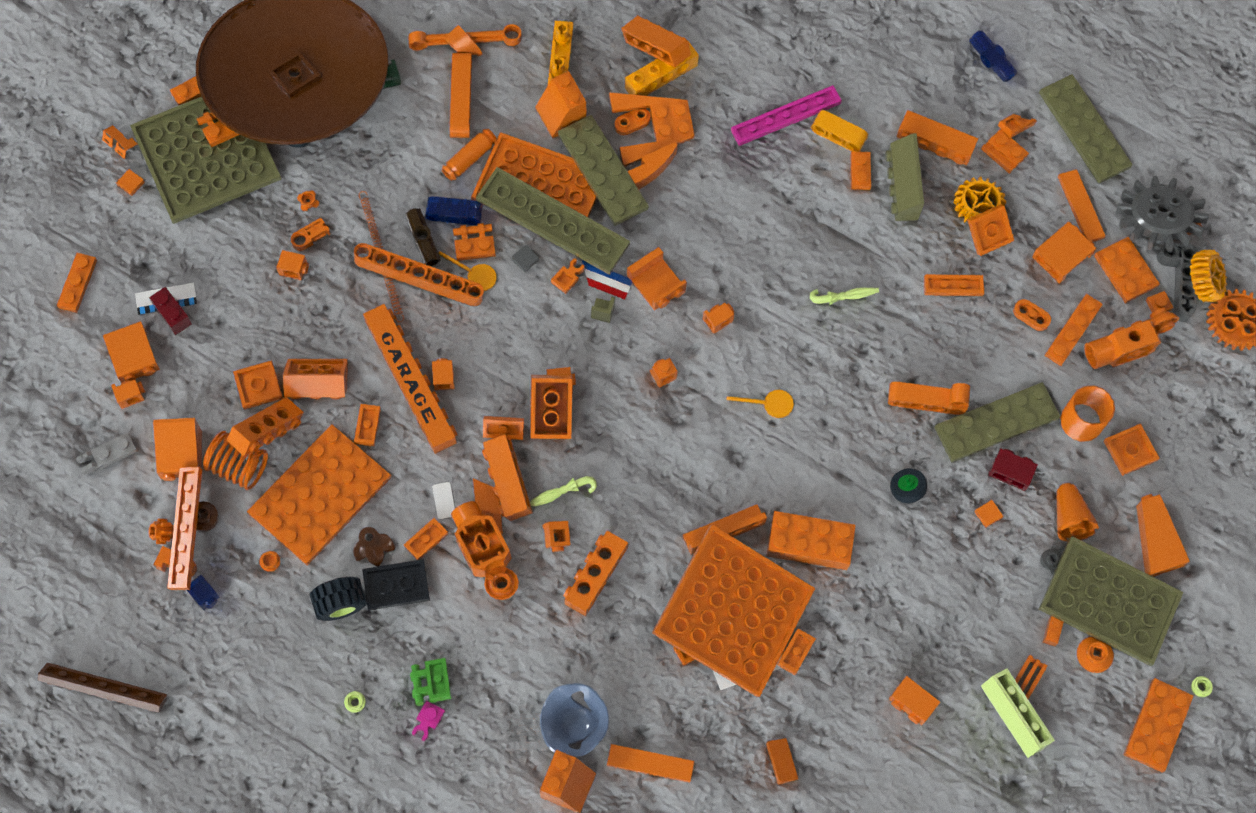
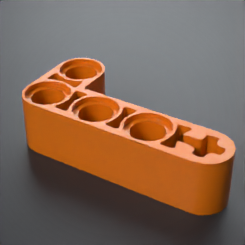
M891 382L889 385L888 404L892 406L954 415L964 414L969 407L970 385L965 383H955L951 389L905 382Z

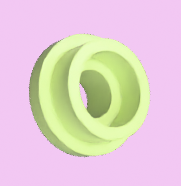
M1204 676L1196 677L1191 683L1192 692L1198 697H1207L1213 690L1211 681ZM1198 684L1204 686V691L1198 688Z
M357 691L350 692L344 700L346 709L352 713L360 712L366 704L363 694ZM358 699L359 704L357 706L351 705L352 700Z

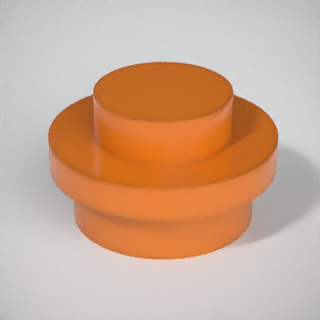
M267 551L261 555L259 563L263 570L272 572L278 569L281 560L276 552Z

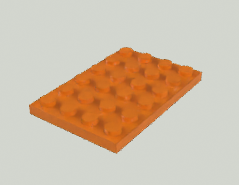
M501 132L499 133L472 193V201L482 204L476 200V196L496 167L589 218L597 197L572 157Z
M331 424L255 502L247 513L308 566L391 479V474Z

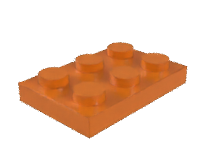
M1129 237L1096 252L1094 255L1124 303L1157 288L1160 284Z

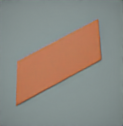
M473 478L475 501L483 516H492L500 532L503 534L499 498L496 497L492 486Z

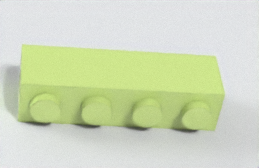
M1008 669L993 675L981 685L1027 758L1040 752L1055 741Z

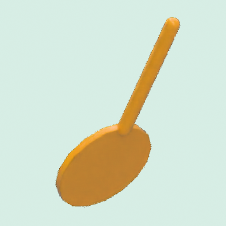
M438 252L440 256L468 271V279L481 284L484 291L491 289L495 285L496 272L491 266L478 264L469 268L445 253Z
M783 390L769 392L765 400L726 397L730 401L764 404L766 412L775 418L788 416L794 406L791 395Z

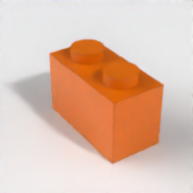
M908 676L904 678L889 698L894 708L899 711L903 710L908 714V718L915 724L920 723L921 725L926 722L940 703L939 700Z

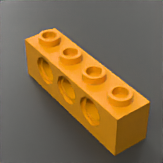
M689 42L691 55L678 66L673 67L656 59L626 76L625 89L632 95L647 96L697 67L699 54Z

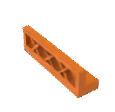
M758 504L685 533L683 534V539L692 555L696 552L710 525L713 524L730 536L735 537L765 525L767 516L765 512L761 513Z

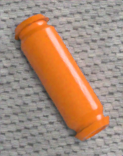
M483 129V132L478 133L446 162V166H442L443 174L451 181L456 180V177H460L495 144L497 138L492 131Z

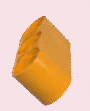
M821 110L811 125L814 133L853 152H860L869 136L864 129L825 110Z

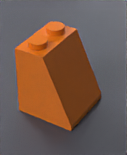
M569 71L551 79L535 106L552 139L558 136L559 130L586 117V100Z
M196 419L153 420L156 470L160 479L174 481L175 478H179L180 468L200 467L202 469V430Z
M556 750L540 788V797L574 812L581 813L596 773L576 757Z

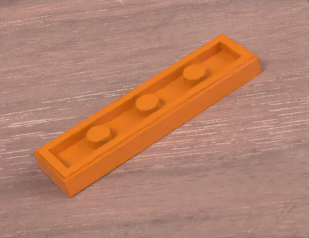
M1077 169L1059 174V182L1082 235L1092 242L1104 239L1106 235Z
M611 744L607 766L690 783L694 761Z

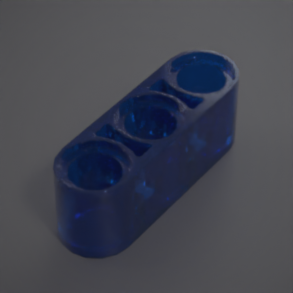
M431 196L427 199L425 218L435 222L478 225V223H481L483 204L476 200Z

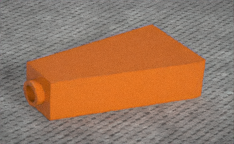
M1149 494L1142 497L1136 509L1145 573L1155 577L1186 566L1190 560L1161 495L1153 496Z

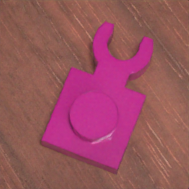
M426 700L416 718L420 725L414 727L412 735L416 736L418 731H423L422 741L425 742L429 736V728L433 730L437 728L445 710Z

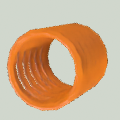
M1084 386L1078 389L1062 410L1060 420L1065 433L1072 439L1080 442L1091 441L1097 438L1114 416L1115 404L1113 398L1106 390L1098 386ZM1084 404L1093 408L1099 416L1100 423L1084 421L1077 414L1075 405Z
M226 431L219 432L211 441L203 460L204 470L207 472L212 470L213 475L218 473L220 478L225 477L226 481L232 480L233 484L239 483L240 488L244 487L245 490L252 489L259 481L268 460L267 451L258 449L254 454L252 452L249 453L247 462L236 480L237 473L247 455L243 456L241 454L234 472L229 477L230 470L240 454L235 449L226 471L222 474L223 468L234 447L226 441L230 433ZM224 439L223 445L218 451L213 463L209 466L210 459L215 449L217 448L219 443ZM229 444L228 450L219 468L215 471L217 463L223 455L226 446ZM263 454L260 470L252 484L247 486L257 468L259 457Z

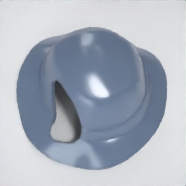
M581 683L566 684L555 688L547 697L540 714L541 733L548 748L553 752L559 750L573 757L583 756L591 752L605 737L609 725V714L604 701L593 688ZM582 691L584 693V701L590 710L575 701L571 695ZM582 741L581 748L578 750L569 747L570 744Z

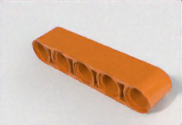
M452 53L450 138H470L472 53Z

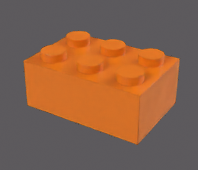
M531 375V439H571L572 375Z

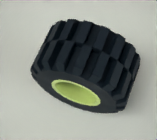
M358 577L336 578L318 585L310 592L316 618L322 621H332L348 617L359 612L367 605L363 587Z

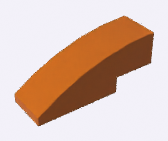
M676 142L641 157V165L628 171L638 190L655 180L672 162L677 154Z

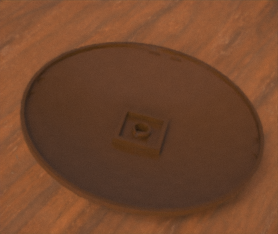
M244 0L225 12L205 35L197 54L196 79L205 105L213 116L230 130L263 143L281 145L303 144L337 134L357 122L368 112L378 99L385 85L389 65L388 51L385 39L377 23L365 10L350 0ZM294 72L299 73L296 77L290 76Z

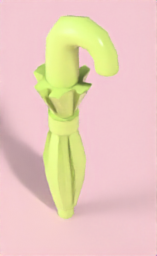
M855 288L840 293L829 291L827 295L816 296L818 294V289L810 292V300L817 304L829 302V305H832L838 300L860 299L879 292V288Z
M590 476L577 480L572 478L567 485L547 490L532 499L530 502L531 507L552 502L562 494L568 493V491H579L578 488L586 484H591V487L588 489L591 494L596 489L597 482Z

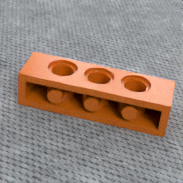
M285 397L234 425L226 441L243 456L251 452L255 453L261 446L269 445L275 438H281L289 430L298 428L304 412L290 399Z
M608 530L604 535L601 534L595 543L597 546L595 551L589 552L584 561L587 564L583 570L579 569L574 577V580H576L572 587L568 586L563 595L565 597V605L585 617L628 549L627 541ZM606 551L611 556L608 559H603L600 557V553ZM595 568L600 571V574L592 576L589 571ZM581 586H587L590 591L583 594L578 589Z

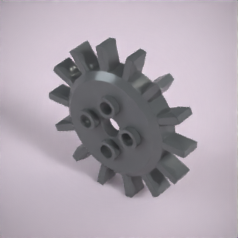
M1153 176L1151 187L1145 188L1139 180H1136L1133 189L1138 194L1135 195L1124 189L1121 200L1130 204L1118 203L1116 214L1130 215L1129 217L1121 218L1119 227L1122 229L1134 226L1135 230H1133L1130 240L1134 242L1144 235L1149 238L1147 243L1149 250L1153 249L1156 241H1165L1167 251L1172 252L1174 240L1177 239L1188 248L1191 245L1192 238L1187 233L1189 232L1201 238L1205 228L1195 223L1207 224L1209 214L1195 212L1204 208L1205 199L1191 201L1189 198L1192 196L1194 187L1190 186L1183 192L1176 190V178H1172L1168 187L1160 186L1158 177ZM1159 208H1165L1168 212H1161Z

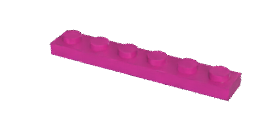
M832 85L731 127V132L738 145L741 146L816 115L821 110H828L838 106L842 100Z

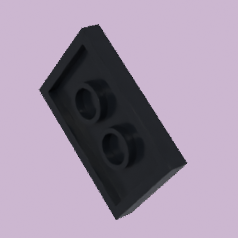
M424 559L362 569L368 611L430 601Z

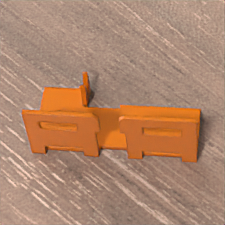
M113 125L103 130L102 140L111 148L113 147V139L118 141L115 152L123 159H125L128 149L138 145L133 138H125Z

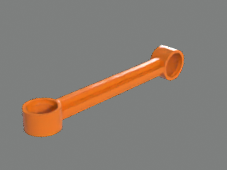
M509 24L503 30L466 32L474 43L504 41L508 46H516L521 41V29L515 24ZM423 31L411 32L408 35L409 48L412 50H423L427 46L449 45L445 41V36L448 33L427 35ZM513 31L518 34V37L515 39L507 38L505 35L506 33Z

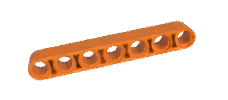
M360 243L354 248V262L361 268L475 307L482 303L484 289L477 282L369 244ZM364 253V254H366L367 256H366V257H360V256H358V255ZM384 260L386 263L379 264L377 261ZM401 266V267H404L405 269H404V270H397L396 267ZM421 273L423 276L417 277L414 274ZM438 279L442 282L437 284L434 283L433 280ZM453 286H458V287H460L461 289H459V290H454V289H452L451 287H453ZM476 292L479 296L474 297L470 293Z

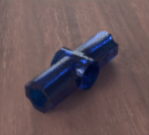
M983 30L974 33L969 42L980 54L984 66L992 68L1003 82L1011 80L1017 74V70L1007 60L1003 48L998 44L995 45Z

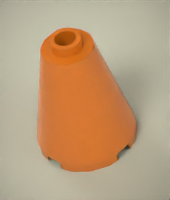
M1071 483L1060 485L1056 491L1057 534L1059 539L1068 542L1067 538L1071 536L1079 540L1093 536L1095 529H1099V526L1078 488Z

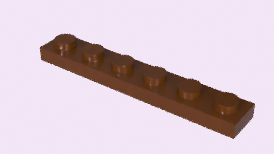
M46 663L38 673L37 681L124 703L129 706L143 708L152 712L159 713L167 701V694L51 663Z

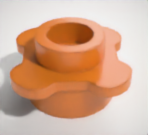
M305 191L298 195L297 200L301 203L302 211H308L309 208H317L319 206V201L315 198V191Z

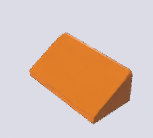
M787 738L768 741L766 746L778 785L798 780Z

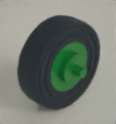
M907 468L900 470L892 477L890 489L896 500L902 503H913L923 498L926 494L927 481L919 470Z

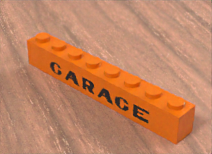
M382 304L363 313L364 320L433 452L436 454L456 444L455 437L458 434L453 425L449 426L447 422L449 417L445 409H440L438 405L440 400L436 392H431L428 387L431 383L426 374L422 375L420 371L422 366L418 358L414 359L411 355L413 349L408 341L405 342L402 338L404 332L401 326H396L393 320L396 318L392 309H387L385 304Z

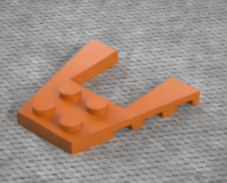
M609 93L612 113L650 108L656 142L620 147V157L624 167L641 161V157L676 142L679 145L694 138L688 100Z

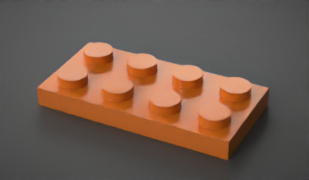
M1156 678L1152 679L1123 755L1157 771L1165 772L1193 695Z

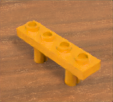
M555 20L548 84L552 78L569 71L573 22Z

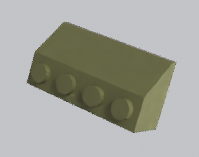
M913 133L890 143L889 150H886L885 153L886 162H889L890 167L887 169V177L891 179L889 195L893 197L891 214L895 215V221L918 220L924 206L917 133Z

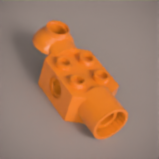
M1161 308L1151 313L1150 319L1136 321L1125 329L1124 327H1119L1111 335L1085 344L1084 351L1087 361L1093 369L1106 365H1111L1114 368L1148 356L1161 343L1158 334L1171 330L1179 320V317L1172 312H1168L1166 308Z
M476 501L461 504L451 513L458 528L454 534L474 577H485L484 586L486 592L494 599L505 600L510 598L517 591L519 581L517 575L512 570L506 568L512 558L498 526L492 516H483ZM500 582L507 583L504 588H498L497 585Z

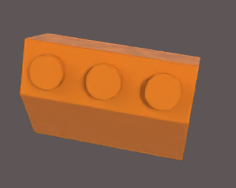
M288 359L283 373L284 397H290L291 399H300L301 397L340 399L345 397L347 391L348 359Z

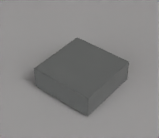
M525 245L512 256V260L525 273L539 261V257Z

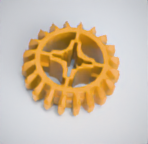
M981 176L978 180L973 177L970 182L968 180L964 181L963 185L958 187L953 201L956 205L955 211L959 212L958 218L965 217L963 220L965 223L967 219L980 214L979 212L983 213L1000 204L1005 206V193H1001V187H995L996 181L991 184L989 178L983 181ZM966 199L968 200V203L971 204V208L968 206Z
M1200 250L1193 254V259H1191L1190 275L1193 284L1192 288L1195 289V294L1198 295L1199 300H1202V302L1221 300L1225 295L1227 286L1225 264L1222 262L1219 253L1215 250Z

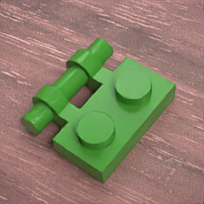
M446 658L425 661L426 669L420 670L418 664L411 666L410 679L414 687L412 696L417 706L423 705V698L428 695L431 703L451 699ZM427 678L428 686L422 687L421 681Z

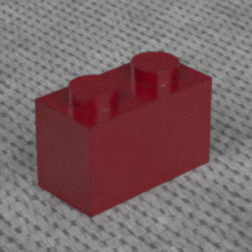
M166 286L149 297L152 305L175 336L192 325L189 317Z
M1000 448L988 476L1026 491L1038 464L1028 457H1020L1009 449Z

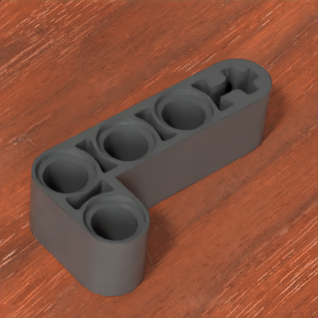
M1174 243L1172 252H1168L1164 244L1157 254V261L1163 266L1176 267L1173 313L1179 317L1178 321L1186 322L1197 308V295L1195 294V289L1192 288L1190 265H1192L1191 259H1193V254H1196L1198 249L1193 245L1186 248L1183 244ZM1183 272L1188 273L1190 277L1184 275ZM1182 290H1186L1189 295L1185 294Z

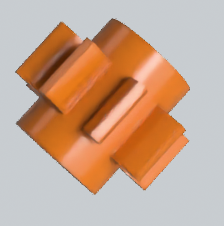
M158 518L149 527V537L152 540H156V544H166V542H170V539L173 538L174 525L168 522L167 519Z

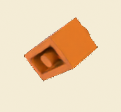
M1051 616L1048 620L1042 643L1055 647L1058 644L1064 622Z

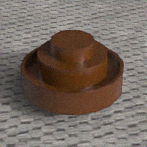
M201 501L199 502L196 531L207 532L215 528L219 520V514L213 504Z

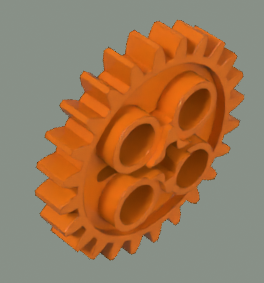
M1235 289L1233 294L1230 290H1227L1221 300L1211 303L1208 307L1210 310L1206 313L1209 316L1206 323L1212 324L1208 330L1215 331L1212 337L1218 336V343L1224 341L1225 348L1230 344L1232 345V350H1235L1237 346H1239L1240 351H1243L1245 346L1250 350L1253 346L1256 347V299L1253 298V292L1249 296L1246 295L1245 289L1241 294H1239L1238 289ZM1227 306L1232 307L1234 311L1229 310ZM1247 311H1250L1253 316L1249 315ZM1225 324H1228L1231 329H1228ZM1244 328L1248 329L1251 334L1247 333Z

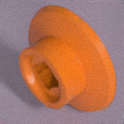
M1091 636L1082 640L1078 645L1077 659L1087 671L1101 673L1112 665L1114 652L1110 645ZM1094 650L1100 652L1099 656L1093 655Z

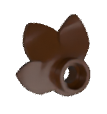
M365 527L359 533V541L354 546L353 554L356 561L366 557L374 566H380L384 558V552L395 550V546L388 535L379 534L375 528ZM367 533H371L373 535V539L371 541H367L365 539V535Z

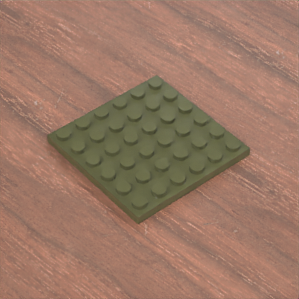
M202 97L130 125L173 224L282 180L266 143L238 135L212 148L210 147L202 131L203 128L208 126L207 123L199 126L196 120L203 116V113H210ZM217 118L213 120L214 123L219 121Z

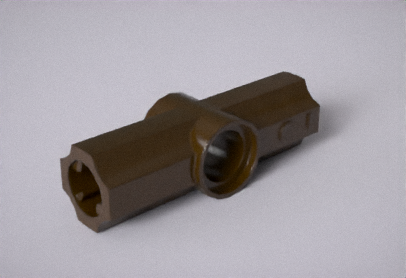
M421 208L410 209L405 213V217L414 237L415 245L419 250L423 263L434 266L441 259L432 239L430 229L426 224ZM421 235L427 236L425 239H419Z

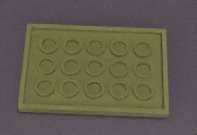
M1071 536L1038 610L1152 666L1155 663L1183 592Z

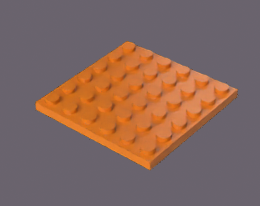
M712 524L708 527L652 634L754 696L760 697L815 588Z

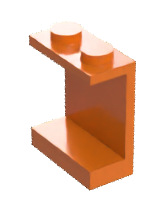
M1068 221L1035 250L1032 258L1060 284L1065 280L1070 271L1084 259L1090 258L1093 255L1096 247L1090 239L1081 234L1077 226L1072 225Z
M660 247L627 267L628 278L654 311L659 307L660 309L664 308L674 297L679 298L685 293L686 280L680 281L663 260V251Z
M141 321L103 335L115 372L121 383L127 380L133 381L142 376H151L160 370L150 347L146 329Z

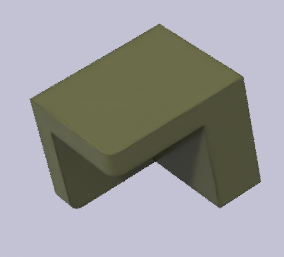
M611 296L610 301L596 298L595 304L591 308V318L610 323L615 308V297Z

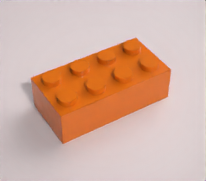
M774 511L766 556L847 570L851 562L856 525Z

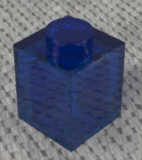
M202 575L191 582L190 590H187L203 611L206 608H212L218 602L217 599L220 598Z

